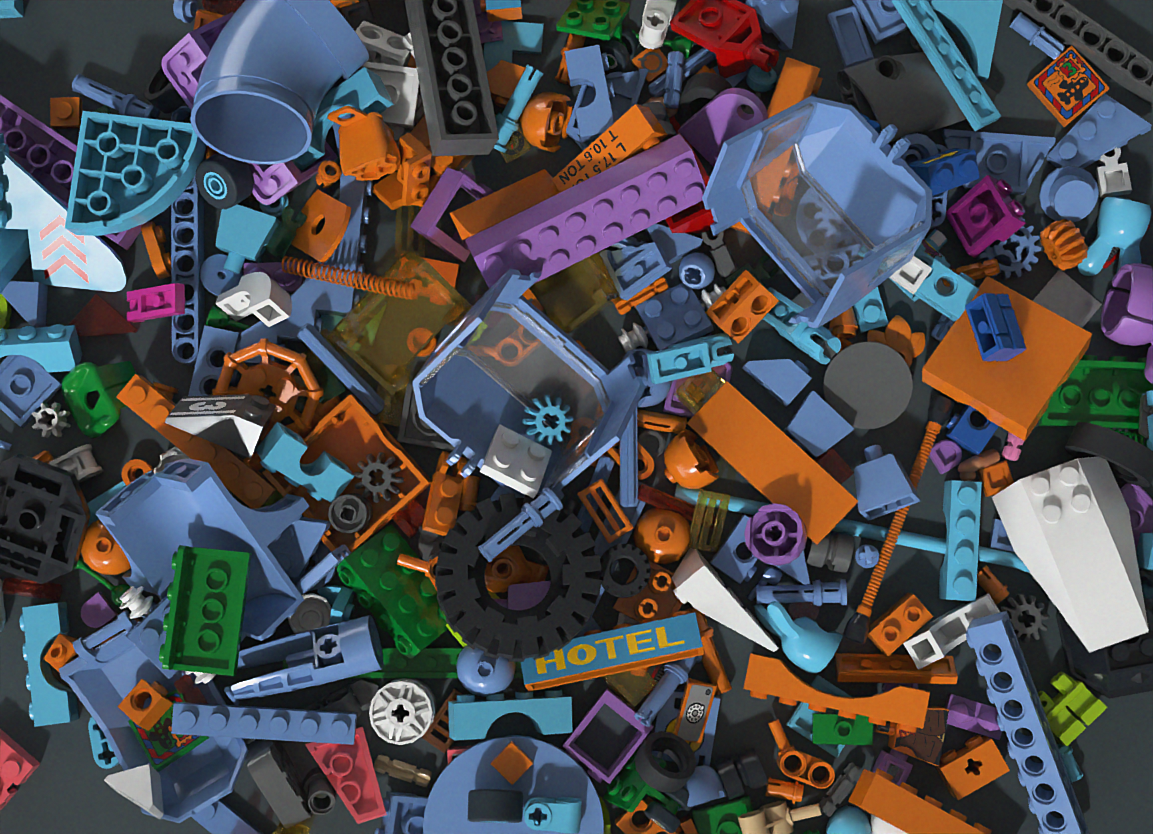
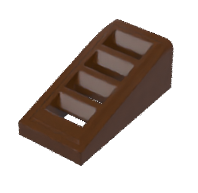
M457 688L453 689L434 717L431 726L421 737L444 754H446L447 749L450 748L455 740L449 738V731L440 726L438 722L442 719L449 724V717L444 714L448 709V701H457V695H465ZM433 729L448 738L447 742L444 743L432 735Z

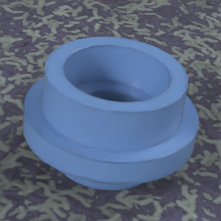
M174 0L173 11L175 17L181 19L184 23H191L196 17V11L199 10L197 1Z

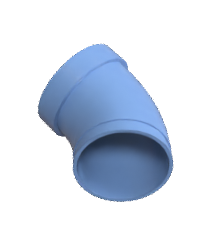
M245 0L219 34L206 59L191 110L192 128L197 136L210 148L235 160L254 164H279L294 160L304 154L311 144L316 114L328 91L340 77L347 80L369 60L368 51L350 24L329 0Z

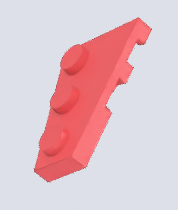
M363 727L356 729L354 745L316 742L305 744L357 824L387 815Z

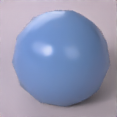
M694 252L685 256L680 262L679 277L682 283L689 288L701 289L708 286L714 278L715 265L711 258L704 253Z

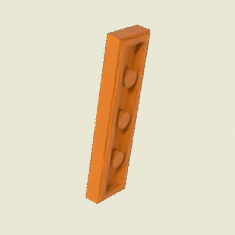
M835 653L834 657L837 682L957 684L958 679L953 656L945 655V657L919 670L910 655L890 654L887 656L884 654Z

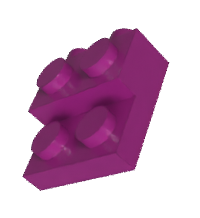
M986 175L946 211L950 224L969 256L976 258L996 239L1005 242L1026 224L1022 217L1025 209L1018 201L1011 199L1009 194L1013 190L1004 179L997 180L990 175Z

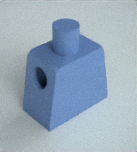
M813 390L805 397L784 429V433L812 459H815L851 433L854 428Z
M872 445L864 450L867 463L854 468L860 514L869 521L921 501L902 463L894 454L884 456L880 445Z

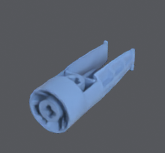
M368 615L307 630L239 651L237 669L270 664L285 659L288 668L225 687L224 691L234 705H239V700L291 692L381 670L384 665L383 652L375 622L372 616Z

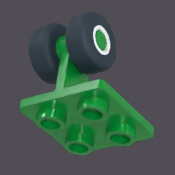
M573 0L556 24L557 31L601 39L603 42L599 44L600 52L606 53L608 58L609 70L604 71L607 74L623 72L629 63V54L633 55L639 45V39L636 38L632 29L621 24L630 10V3L619 0Z
M637 749L625 763L619 775L608 784L607 792L603 798L632 813L645 794H648L659 803L650 802L644 811L645 815L669 833H674L681 823L675 816L678 812V806L679 809L682 808L686 811L692 808V806L687 807L689 791L682 787L679 791L660 793L658 790L650 787L642 780L636 770L635 757L639 750ZM653 756L659 766L662 768L666 766V762L663 759Z

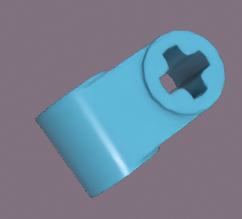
M532 797L524 804L525 823L532 830L571 834L580 832L581 799L573 797ZM535 808H541L543 813L540 814L539 819L533 818L532 813L535 812Z

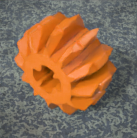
M1066 219L1057 220L1040 232V243L1044 247L1043 252L1047 254L1048 260H1051L1056 268H1060L1063 271L1071 269L1087 258L1088 246L1084 242L1085 237L1081 235L1080 229L1076 228L1072 221Z

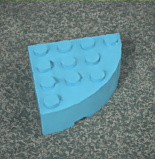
M83 111L65 229L80 236H102L123 232L146 223L162 213L181 196L194 178L196 169L204 157L207 145L197 136L191 123Z

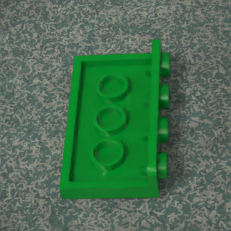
M1083 355L1068 379L1054 392L1047 410L1039 420V426L1075 427L1078 422H1087L1105 428L1138 430L1140 398L1142 394L1153 390V384L1146 379L1144 374L1147 358H1138V362H1127V357L1112 356L1109 357L1108 361H1098V356Z
M390 524L344 558L337 566V571L341 581L345 585L350 586L355 592L359 603L364 608L369 609L376 618L378 626L392 637L399 652L412 659L448 629L445 626L447 624L446 615L440 609L437 591L429 577L425 576L424 572L397 565L400 553L420 558L393 525Z
M179 545L178 551H175L172 557V569L175 570L174 581L170 582L167 592L168 600H171L169 613L165 614L163 629L167 631L165 644L161 645L159 651V661L162 662L163 669L236 676L252 553Z

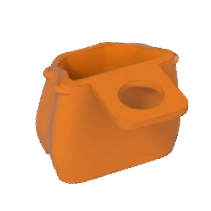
M344 106L327 115L329 120L341 125L338 130L340 165L344 176H355L356 180L360 181L377 180L381 176L392 174L400 168L401 156L394 139V132L384 123L381 114L378 112L366 114L352 106ZM344 113L354 114L353 117L348 119L338 117Z

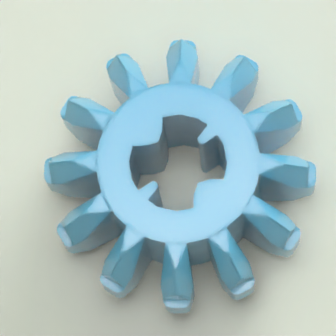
M544 395L542 403L539 399L534 398L532 402L535 409L526 407L524 410L526 413L531 414V418L522 419V423L526 425L532 424L526 430V434L531 436L536 433L534 437L536 443H541L545 439L546 445H552L553 436L557 441L562 442L564 438L561 431L571 432V428L565 426V422H572L574 420L573 416L564 415L569 411L570 406L567 404L560 406L562 402L560 397H555L551 402L550 395ZM545 414L554 417V419H550L553 422L551 426L542 424V421L546 420L543 418Z

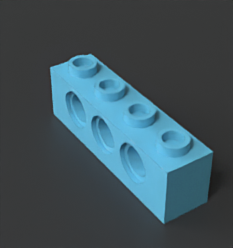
M920 244L914 256L931 267L932 270L914 295L955 322L963 314L965 305L972 301L979 288L974 286L975 281L964 273L958 275L950 270L951 265L939 256L933 258L925 253L926 248ZM863 246L856 256L863 260L868 250ZM882 261L877 270L881 271L892 262ZM939 279L949 282L951 289L948 294L938 291L936 284Z

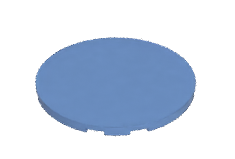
M520 735L487 739L474 744L456 756L444 768L434 783L427 800L423 820V834H571L532 830L525 823L524 812L522 822L468 821V793L470 790H517L523 792V808L527 800L532 797H573L581 799L580 832L573 834H604L600 799L593 782L583 767L559 747L542 740ZM511 741L533 760V764L513 785L491 765V761ZM535 808V812L532 813L533 818L539 819L540 814H543L541 808Z

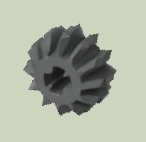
M384 452L378 453L377 461L372 454H368L366 456L368 464L363 461L357 463L364 470L363 473H353L355 478H362V482L357 483L355 488L361 489L366 487L362 494L363 498H368L373 492V502H379L381 494L386 501L391 500L389 490L396 494L400 492L399 487L394 485V483L404 482V477H396L395 473L402 471L401 465L392 468L391 466L396 458L391 456L385 462ZM382 470L384 472L382 478L385 481L384 483L379 482L375 484L376 477L373 473L374 471L381 472Z
M1017 593L1016 601L1012 597H1007L1005 600L1009 608L999 606L998 610L1000 612L1007 611L1017 640L1021 639L1024 644H1029L1030 636L1035 640H1039L1041 637L1038 629L1043 631L1048 629L1046 625L1041 624L1042 620H1047L1050 617L1049 614L1040 613L1044 609L1045 604L1043 602L1036 603V596L1029 595L1025 598L1023 593ZM1023 614L1028 616V621H1023L1024 623L1018 622V616H1023Z

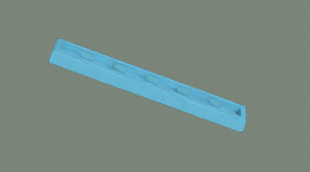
M891 0L974 131L999 119L1001 114L928 1Z

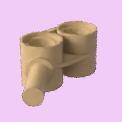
M776 801L763 805L758 810L744 813L738 816L742 834H790L794 831L792 826L794 821L822 815L819 803L790 810V807H787L786 801Z

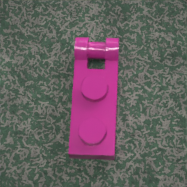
M172 283L127 292V302H130L127 322H144L150 319L185 314L184 284Z

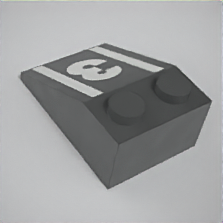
M250 394L184 396L166 417L165 423L251 458L266 434L276 405L271 404L265 397L259 395L252 396Z

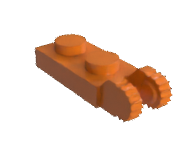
M442 451L439 455L436 471L432 476L422 530L446 536L449 529H453L456 524L464 482L462 480L463 476L460 473L467 463V459L461 457L454 465L453 475L445 474L449 467L446 460L450 455L445 451Z

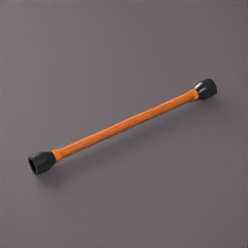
M933 395L928 408L926 433L920 446L921 450L918 451L919 453L913 464L914 467H912L911 474L909 475L916 490L922 476L921 473H923L924 466L927 463L926 459L929 458L928 456L934 445L933 442H935L936 435L940 433L942 426L950 418L955 406L952 400L942 396ZM910 506L895 512L891 523L892 526L889 527V533H887L883 544L884 547L881 548V554H879L880 558L877 565H875L874 572H872V579L869 580V586H867L866 593H864V600L858 605L856 613L849 619L842 634L843 637L863 645L866 642L870 631L873 599L876 598V592L880 588L879 585H881L883 575L885 574L884 571H886L885 567L888 566V560H890L891 553H893L892 550H894L893 546L896 545V539H898L899 532H901L900 529H902L901 525L904 524V518H906Z

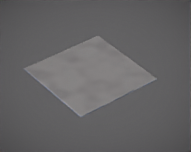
M1061 269L1057 271L1033 300L1081 328L1102 305Z

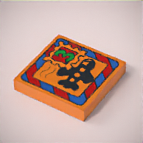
M1072 45L1026 84L1063 127L1067 126L1110 89Z

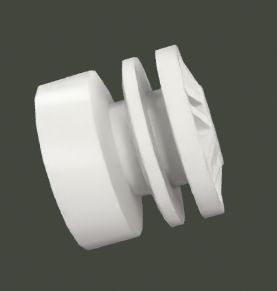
M394 679L379 689L371 701L369 710L371 726L377 735L388 743L398 745L413 743L427 732L434 720L437 710L435 696L430 688L419 679ZM400 704L403 705L404 710H409V714L404 719H400V714L395 713Z

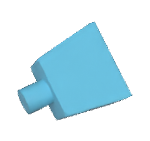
M238 204L228 209H222L216 247L228 253L223 268L240 274L245 259L259 263L278 232L281 222L274 216Z

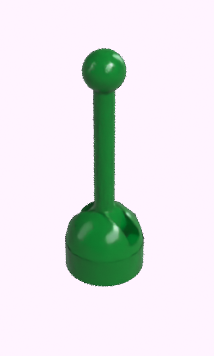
M632 29V32L635 33L636 38L639 39V33H636L635 30ZM682 35L677 36L673 41L665 39L663 45L671 46L672 51L682 52L685 57L684 59L691 56L694 44L693 41Z
M217 305L212 306L206 322V326L224 329L228 325L242 330L251 327L231 320L230 316Z
M79 557L76 568L83 569L112 591V602L120 607L122 604L120 597L131 586L127 584L113 585L99 573L92 570L86 565L83 558Z

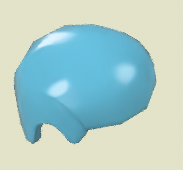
M846 805L836 809L830 817L826 826V834H871V825L867 814L858 807Z

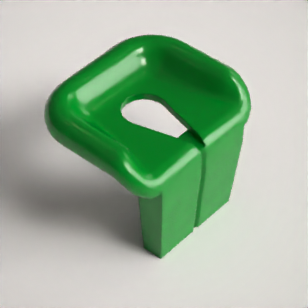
M130 361L99 367L92 362H83L75 366L64 377L62 381L63 398L79 429L85 436L98 438L117 422L121 415V410L128 408L116 396L131 378L137 374ZM97 390L100 397L94 409H92L87 403L86 396L87 393Z

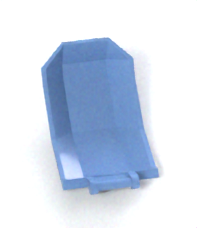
M127 610L117 615L118 619L85 639L80 637L72 642L74 650L80 657L59 669L61 678L70 685L103 731L123 771L147 764L151 765L128 722L130 718L117 707L142 678L151 684L156 680L169 691L168 694L178 687L181 688L190 703L226 705L213 679L206 684L203 682L195 684L197 676L194 673L186 675L185 671L178 670L168 679L125 636L140 622H136L134 618L130 619V613ZM125 629V631H123L122 633L118 634L117 636L113 637L107 642L101 644L95 649H92L96 645L100 644L101 642L105 641L106 639ZM148 697L145 700L144 709L151 704L152 697ZM209 736L206 741L158 772L161 778L164 811L161 819L181 823L231 793L245 762V757L249 752L244 738ZM141 808L143 814L154 816Z

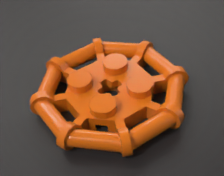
M261 338L260 342L234 353L228 352L223 357L224 364L212 394L259 395L268 399L271 404L276 405L264 436L265 438L276 424L275 422L287 416H290L295 421L286 425L287 428L295 433L308 432L312 428L311 422L320 397L324 395V390L319 386L306 360V354L303 352L300 354L271 343L268 338ZM257 355L262 357V361L255 366L248 367L243 362ZM270 355L288 361L291 364L287 367L271 361ZM296 368L306 387H300L299 383H296L293 373ZM236 369L242 374L238 387H229L232 375ZM267 385L272 386V392L276 393V396H271L270 398L264 396L261 388L265 389ZM299 396H307L308 398L301 414L295 407Z

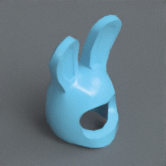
M1120 196L1105 197L1101 202L1098 213L1097 237L1088 247L1087 258L1078 264L1079 272L1084 276L1098 274L1113 247L1120 249L1117 272L1125 264H1142L1139 245L1150 222L1152 213L1150 205Z
M772 601L768 605L767 610L761 604L754 606L758 620L771 633L781 639L782 651L800 669L807 673L816 674L823 670L833 658L843 637L839 632H826L818 626L816 621L806 616L793 621L784 607L776 601Z

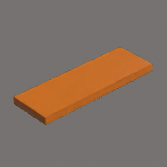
M728 381L687 422V425L767 500L772 504L786 505L795 511L805 524L807 537L816 545L859 502Z

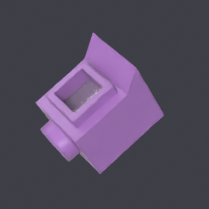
M881 749L871 772L875 773L877 768L893 776L891 782L900 786L901 782H906L913 765L907 762L908 756L894 749H891L890 753Z

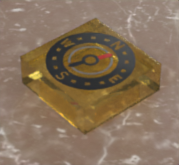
M520 128L512 133L506 144V153L500 152L507 164L531 150Z

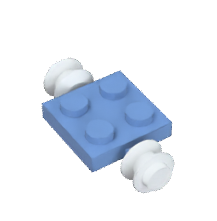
M681 283L635 306L645 327L642 328L640 325L633 323L632 331L626 332L623 328L621 329L623 335L618 338L624 351L627 352L639 346L647 349L649 338H652L658 351L668 349L670 345L697 339L714 331L713 325L705 311L726 291L725 287L719 288L717 284H714V291L710 293L703 289L701 299L698 300L692 288Z
M132 586L120 597L122 604L119 608L128 607L131 610L130 619L141 616L143 619L125 636L170 679L178 670L163 669L162 662L159 661V651L161 645L165 644L167 631L163 629L165 614L169 613L171 600H168L166 596L152 609L150 607L152 606L153 596L145 598L141 594L143 586L137 589ZM185 671L186 675L194 673L197 676L195 684L200 682L206 684L216 675Z

